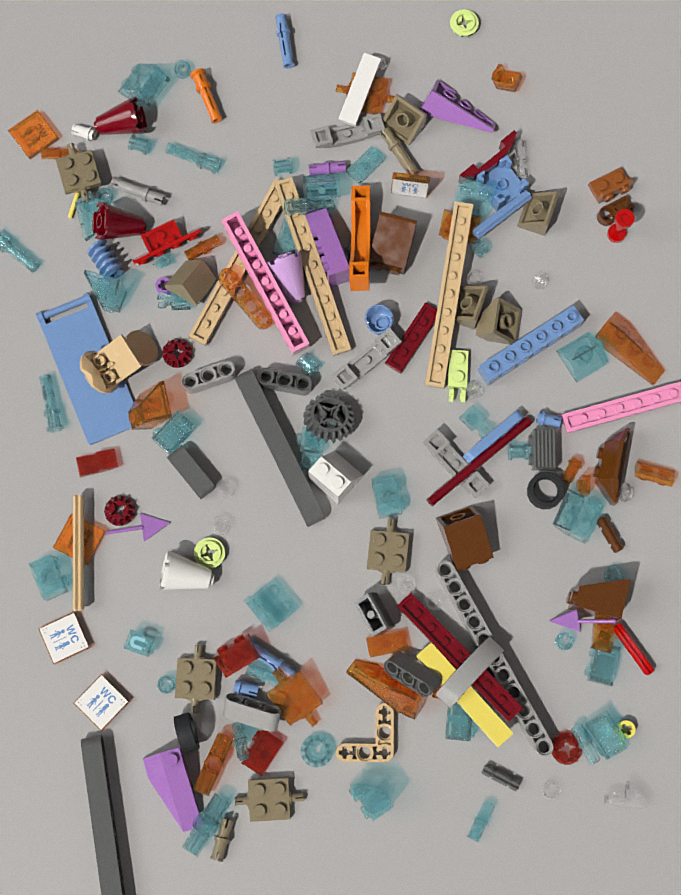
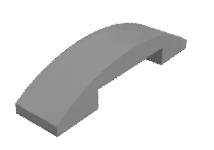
M379 113L363 117L362 121L357 122L356 127L346 124L329 129L328 126L312 129L310 133L315 148H332L366 140L380 134L385 127Z
M388 328L375 339L373 344L331 376L345 390L381 363L402 341Z
M438 429L423 441L432 455L452 477L468 465ZM477 471L460 483L475 498L490 485Z
M489 637L455 671L435 695L451 709L468 688L504 652V649Z

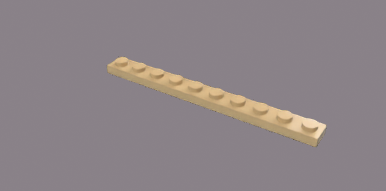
M289 177L275 181L274 186L296 250H300L302 254L303 270L332 355L336 356L351 351L293 178Z
M276 178L247 228L258 249L282 208L274 186V182L279 181ZM236 250L188 336L204 346L207 345L247 272Z
M454 202L425 386L444 389L473 204Z

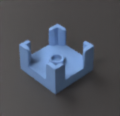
M508 156L502 158L498 166L485 174V171L479 173L475 182L496 212L520 193L527 190L529 185L524 177L520 181L512 171V161Z

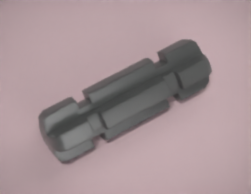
M485 765L482 770L483 775L492 777V780L504 786H509L508 788L513 791H517L520 786V781L514 778L511 779V776L497 769L494 770L489 765Z

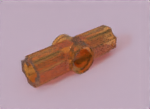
M218 732L193 789L207 796L210 795L232 746L233 738ZM212 758L217 759L219 762V767L216 770H212L209 767L208 763Z

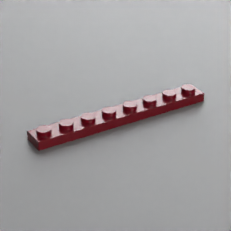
M412 593L397 605V608L456 669L469 658L471 654ZM487 670L472 684L508 723L523 709Z

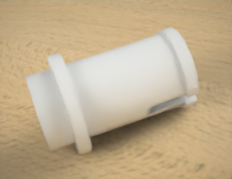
M76 123L72 126V130H74L71 132L72 135L86 138L87 141L95 139L96 130L93 127L88 128Z

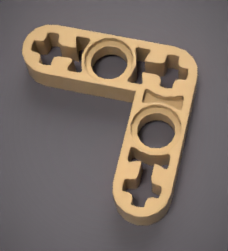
M382 703L376 708L375 744H340L336 749L338 760L342 762L390 761L394 754V711L392 706ZM383 706L390 710V714L386 716V721L391 720V725L386 723L378 724V720L383 721V715L379 714V710H382ZM384 726L390 729V736L385 739L379 735L380 728ZM352 746H357L355 752L357 759H352L353 755H347L345 759L342 758V755H339V751L343 747H347L348 751H353ZM377 746L376 751H382L383 747H386L387 751H390V755H387L386 759H383L382 755H376L377 759H372L374 754L372 747ZM362 747H367L370 750V756L366 759L359 756V750Z

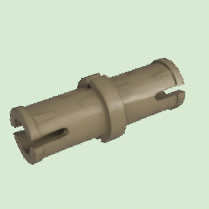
M221 818L218 834L214 837V840H216L210 856V859L216 860L217 853L219 852L217 859L219 862H223L227 844L230 843L229 835L234 823L233 820L229 819L227 827H225L227 818Z

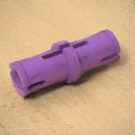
M325 161V163L308 164L310 176L323 174L330 176L333 173H346L345 161L330 163Z

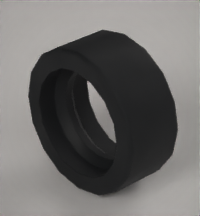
M552 472L536 474L530 480L527 487L529 501L540 509L556 507L565 494V485L562 479ZM541 480H550L556 485V497L549 502L541 501L535 495L534 488Z
M190 712L174 716V727L182 752L188 753L199 749V739Z

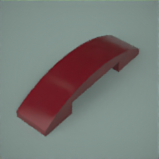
M513 130L501 140L499 145L500 151L479 169L472 164L459 175L458 183L462 185L475 182L479 173L485 171V174L496 168L499 161L510 153L517 132Z

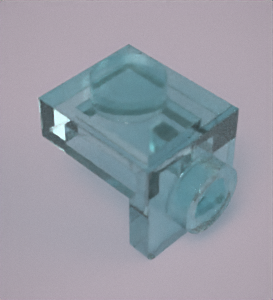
M302 427V432L297 434L296 444H300L299 451L322 454L324 439L321 438L318 441L317 436L311 437V432H306V427Z

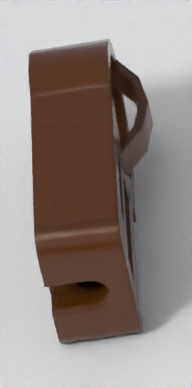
M623 196L603 206L597 213V221L603 226H610L615 222V216L618 211L622 209L633 211L635 206L633 203H629L630 199L628 196ZM607 211L610 214H608L605 217H602L601 212Z

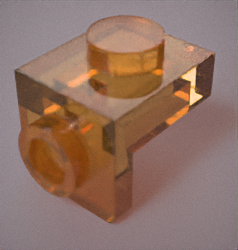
M502 64L497 65L491 77L496 89L516 92L523 78L521 73L505 70Z

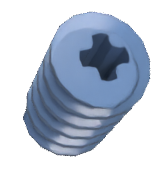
M102 239L93 243L89 247L87 254L91 257L92 262L95 263L96 268L99 269V273L103 275L104 281L109 282L120 277L124 270H119L122 264L116 263L119 260L118 257H113L114 251H109L111 249L110 245H105L107 240Z

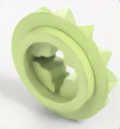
M470 10L456 11L450 19V28H452L454 33L459 34L460 37H468L474 34L479 25L476 14ZM462 18L465 23H468L466 28L461 25Z
M204 538L197 543L194 549L195 560L198 564L209 569L216 568L224 560L225 548L215 538ZM206 546H208V548H210L211 551H216L213 554V561L208 556H203L207 553Z

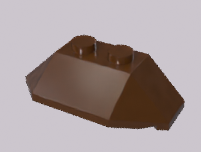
M626 428L606 441L601 447H598L596 458L599 461L598 466L595 465L593 477H596L595 484L611 506H615L619 499L630 428Z

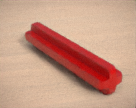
M622 623L616 624L612 630L646 676L653 673L655 668Z

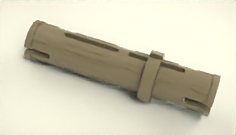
M390 127L385 128L380 135L387 143L389 151L393 152L409 177H415L420 171L404 150L400 139L395 137Z

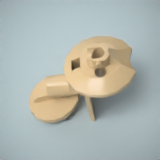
M139 330L131 331L125 338L123 334L119 335L98 352L87 351L81 356L80 369L85 374V379L91 387L104 394L112 393L118 388V384L138 370L142 365H151L157 359L158 348L155 341L147 333Z

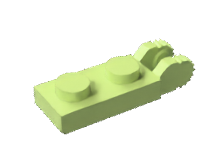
M450 350L447 387L449 388V402L454 400V389H461L460 402H465L468 351Z

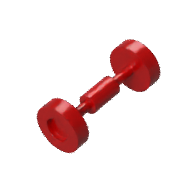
M622 209L617 212L615 216L616 224L611 225L607 231V237L611 242L620 243L624 240L626 229L630 228L635 221L632 211Z

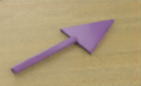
M140 513L141 526L109 530L105 533L108 535L142 529L143 540L146 541L169 525L170 522Z
M577 609L549 620L581 632L580 623H616V619H579Z

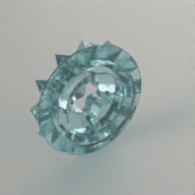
M322 735L309 736L301 746V756L304 762L312 767L326 765L333 754L331 742ZM322 743L320 751L325 756L317 754L312 759L313 750L309 746L317 747Z

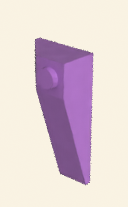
M436 80L421 107L424 113L430 117L433 116L437 119L491 133L494 131L495 122L480 110H473L469 104L470 102L466 99L460 100L455 96L457 92L440 80Z
M178 747L143 758L148 779L182 831L185 832L202 827V819L185 756L181 748Z

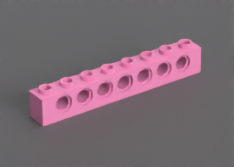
M237 211L221 220L222 225L291 354L294 356L309 348V342L239 212Z

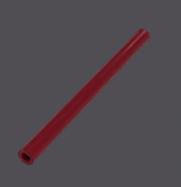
M526 416L426 499L427 502L433 507L532 424L531 419Z

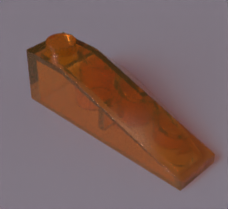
M616 311L593 339L596 344L653 386L665 372L633 325Z
M355 659L346 671L348 675L396 712L414 720L422 710L427 697L419 695L388 675L378 663Z

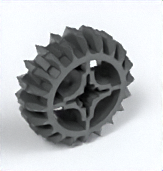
M324 393L322 398L317 395L315 400L311 399L309 405L305 407L303 423L306 425L307 432L311 431V437L317 436L318 441L322 438L325 444L328 440H331L334 444L336 439L341 442L343 436L347 438L349 432L353 430L355 414L354 411H351V405H347V399L341 401L340 396L334 398L332 393L330 397H327ZM315 413L318 415L320 423H317V421L315 420ZM339 413L343 417V424L340 422V419L338 418Z

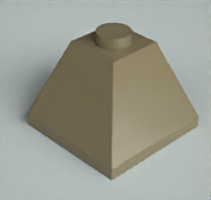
M496 297L478 317L476 336L486 341L512 345L518 339L522 309L500 297Z

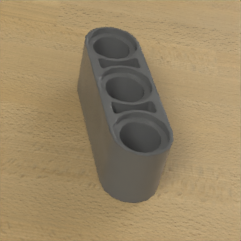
M262 368L257 374L259 385L264 389L302 396L308 395L312 390L311 378L305 374L272 368ZM264 375L271 376V380L268 382L262 381L261 378ZM283 378L290 380L287 385L280 384V381ZM301 382L309 384L305 389L300 388L298 385Z
M182 445L166 457L200 499L216 488Z
M398 651L384 662V670L388 675L423 697L430 696L442 684L441 678L437 673L401 651Z

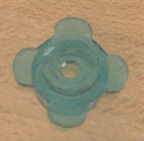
M163 254L156 257V262L152 264L156 265L157 269H161L171 264L169 260L171 256Z
M302 452V462L299 464L301 470L310 469L319 460V454Z

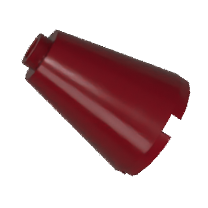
M137 97L130 98L97 116L96 121H94L95 130L101 135L146 133L147 130H144V127H147L146 116L143 107H139L137 104L139 99Z
M105 202L97 204L96 207H99L98 212H94L92 220L93 233L97 234L95 239L106 240L140 236L146 231L147 224L143 217Z

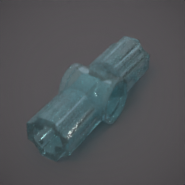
M214 793L205 810L200 812L194 819L193 829L182 848L198 857L208 839L217 833L220 827L219 821L230 802Z

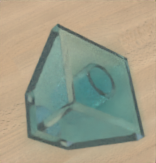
M85 270L84 274L103 310L109 313L114 311L120 313L127 294L122 281Z

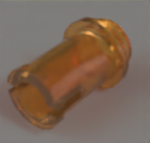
M575 458L568 460L569 464L561 476V479L568 483L573 482L578 470L582 468V462Z

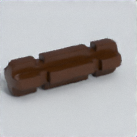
M607 517L599 518L596 523L599 528H602L601 532L608 544L612 545L610 548L613 553L621 551L624 547L621 541L618 542L617 539L619 538L612 526L608 525L610 522Z

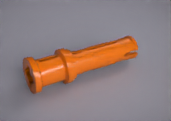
M199 68L192 71L190 77L196 84V92L201 94L211 122L215 124L223 118L211 93V83L207 81L206 71L204 68Z

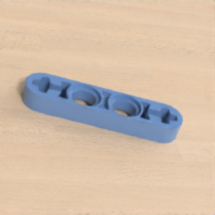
M519 410L515 411L472 447L463 458L468 464L471 463L525 416Z

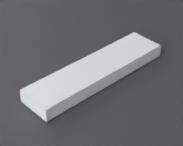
M366 53L363 54L338 121L356 127L381 58Z

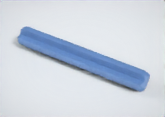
M527 190L520 193L472 230L473 235L476 238H481L530 201L532 198L531 193Z

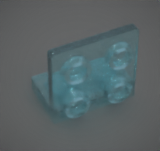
M459 177L450 215H453L455 201L473 204L471 222L481 224L487 219L496 187Z
M276 578L272 579L252 597L249 595L243 600L269 632L273 631L299 609V605Z

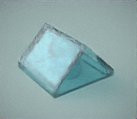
M589 332L556 351L576 383L609 363L602 342Z

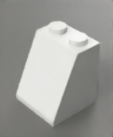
M336 451L321 456L308 471L309 480L337 504L343 500L363 477L357 469Z

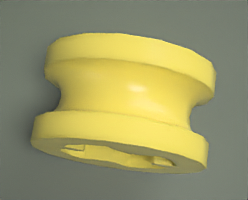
M623 720L617 724L616 733L621 738L629 739L634 736L636 728L632 722ZM623 724L630 726V730H628L630 733L628 735L621 732Z

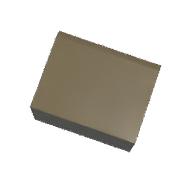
M396 94L382 121L385 128L390 127L397 138L410 145L425 127L427 114Z
M559 192L531 193L532 198L524 205L517 226L544 236Z
M203 259L187 260L166 283L165 288L197 306L217 279Z
M460 286L454 323L471 329L475 328L489 287Z

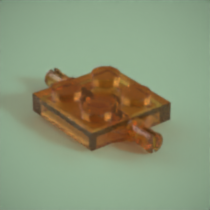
M356 72L352 73L348 86L337 84L336 92L345 93L347 98ZM374 78L362 109L363 113L381 114L385 102L392 103L395 96L387 95L388 79Z
M279 668L274 670L272 674L278 683L267 692V695L273 704L281 709V714L291 726L298 720L306 718L311 727L316 725L318 721L312 715V712L322 705L323 701L302 672L299 670L291 676L284 677Z

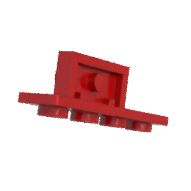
M172 219L140 235L148 252L132 259V261L140 266L148 262V258L153 255L159 257L165 254V249L167 248L175 249L181 246V242L186 239L192 241L198 238V233L201 230L196 228L181 235L175 220Z

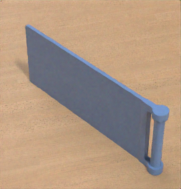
M87 292L80 298L43 313L41 311L36 313L88 444H95L141 425L142 421L125 380L118 384V388L114 392L104 394L91 387L85 379V374L80 369V359L87 351L98 352L109 344L89 293ZM85 303H87L88 307L85 309H82L80 311L57 319L48 324H46L45 320L50 317H53L55 315H58L60 313H63Z

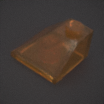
M159 381L140 393L131 406L128 414L132 430L152 429L172 417L164 381Z

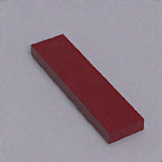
M426 302L424 303L400 339L402 343L390 354L385 365L400 374L403 372L434 325L437 314L436 308Z

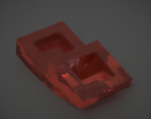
M115 449L76 457L79 478L118 468Z

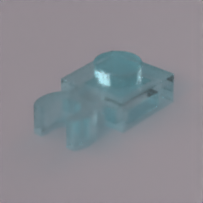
M171 291L170 295L166 293L157 294V300H164L163 302H158V308L160 309L171 306V310H190V303Z
M474 404L459 417L471 432L477 429L481 439L485 437L482 430L493 431L491 425L483 423L486 417Z

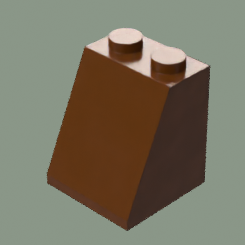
M380 212L370 251V266L372 269L378 271L383 269L393 275H404L415 236L416 220Z
M472 505L436 517L450 559L457 571L467 570L477 563H487L489 559L494 558L481 514Z
M624 579L579 586L568 593L566 603L569 604L568 609H577V612L602 619L620 620L631 580Z

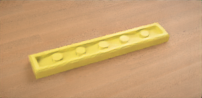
M432 643L416 656L424 666L440 676L442 686L456 671ZM471 686L457 701L497 748L514 734Z

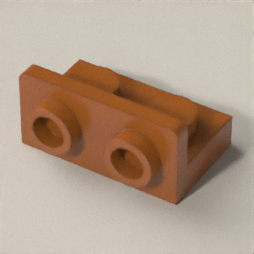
M620 167L589 182L588 187L598 204L603 201L607 203L614 199L615 195L619 193L623 195L630 191L634 181L632 178L628 179Z

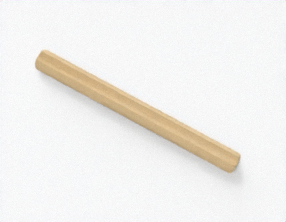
M83 495L73 496L74 611L84 610Z

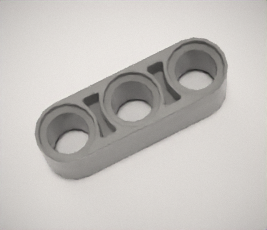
M222 361L185 374L181 380L182 386L187 393L195 394L234 380L236 370L232 362ZM225 368L232 369L228 375L223 374L222 371ZM207 374L214 375L210 381L204 380V377ZM190 380L196 381L193 387H187V382Z
M236 693L226 695L223 710L225 718L269 732L278 729L281 709L278 706Z

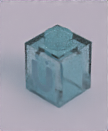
M130 629L124 649L149 657V654H153L156 648L155 638Z

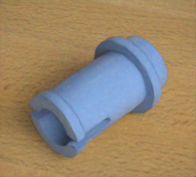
M542 411L538 412L536 423H539L540 426L544 424L559 428L562 417Z
M242 679L240 681L236 680L233 692L256 697L259 684L244 682Z

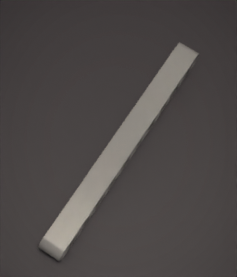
M441 561L436 567V576L476 648L481 645L478 638L482 634L488 638L491 637L495 641L453 564L449 561ZM447 566L450 569V574L442 575L440 567ZM457 583L459 585V592H451L449 585ZM460 600H466L469 603L468 610H462L459 607ZM469 618H477L479 622L478 627H471L469 625ZM502 653L498 657L497 662L488 667V670L507 692L511 687L516 688L518 695L514 699L520 705L526 706L528 713L524 717L518 713L515 718L533 751L537 755L548 756L553 751V743ZM501 669L508 673V678L505 681L500 680L498 677V672ZM531 723H535L538 728L537 732L533 735L528 731V726ZM541 741H545L548 746L547 750L543 753L538 749Z

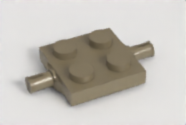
M69 143L67 144L69 155L56 159L66 195L81 193L83 202L87 203L86 198L88 202L91 201L88 191L102 186L92 150L79 153L76 152L75 144L71 143L73 149L71 150Z
M390 518L387 519V530H371L367 569L377 570L382 573V585H389L390 574L395 572L406 573L410 534L394 531L396 519H392L391 524Z
M195 645L194 657L177 658L175 698L191 701L190 713H199V701L215 700L218 660L202 657L203 645Z
M288 777L248 779L247 796L235 797V806L247 805L250 822L291 819L290 807L292 802H304L303 793L291 794Z

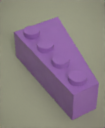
M326 208L305 214L329 286L333 287L349 282V263L346 260L344 247H341L339 242V233L333 227L334 219L332 214H328Z

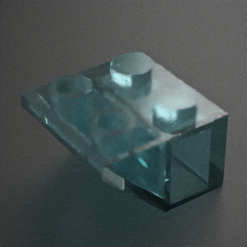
M137 64L132 68L130 76L123 80L118 92L128 99L137 97L139 99V102H137L139 106L150 107L170 81V78L156 64Z
M568 489L552 525L567 536L585 544L590 539L604 505Z
M357 782L350 783L351 789L349 792L355 802L360 800L363 805L360 809L366 819L371 817L374 821L393 808L381 787Z

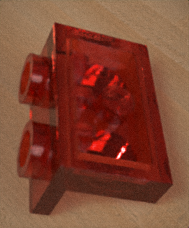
M240 634L232 640L234 643L229 646L224 644L216 649L217 653L213 659L226 678L260 658L259 653L250 640V634L245 636Z
M258 730L252 738V741H254L250 749L247 747L241 755L243 759L241 764L263 776L284 741L269 731Z

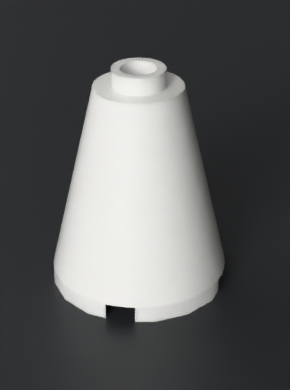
M167 550L159 589H208L209 585H213L215 574H211V569Z

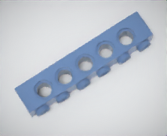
M572 305L480 364L477 371L487 386H489L578 329L584 319L574 305Z

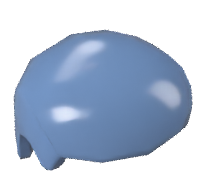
M382 304L371 306L364 317L368 329L377 335H381L388 328L392 329L394 324V316L391 310Z

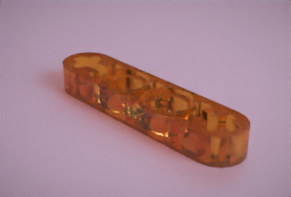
M223 269L218 276V281L258 329L265 330L269 328L272 324V317L232 269ZM224 273L226 275H231L230 280L232 281V283H234L235 280L238 282L234 284L231 289L229 288L231 282L229 280H223ZM236 287L243 288L244 295L241 297L236 296L234 289ZM247 302H254L256 310L249 311L246 307ZM259 309L262 311L259 315L262 318L266 317L268 319L266 321L267 325L264 323L261 325L259 323L261 319L258 315L256 317L253 316L259 311Z

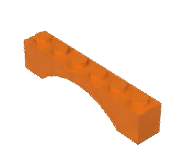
M370 185L352 186L351 255L349 262L350 291H370L371 190Z

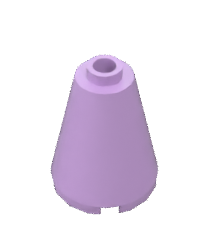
M295 250L296 254L287 252L271 258L272 262L265 261L287 302H292V304L302 302V298L305 297L302 254L300 250Z

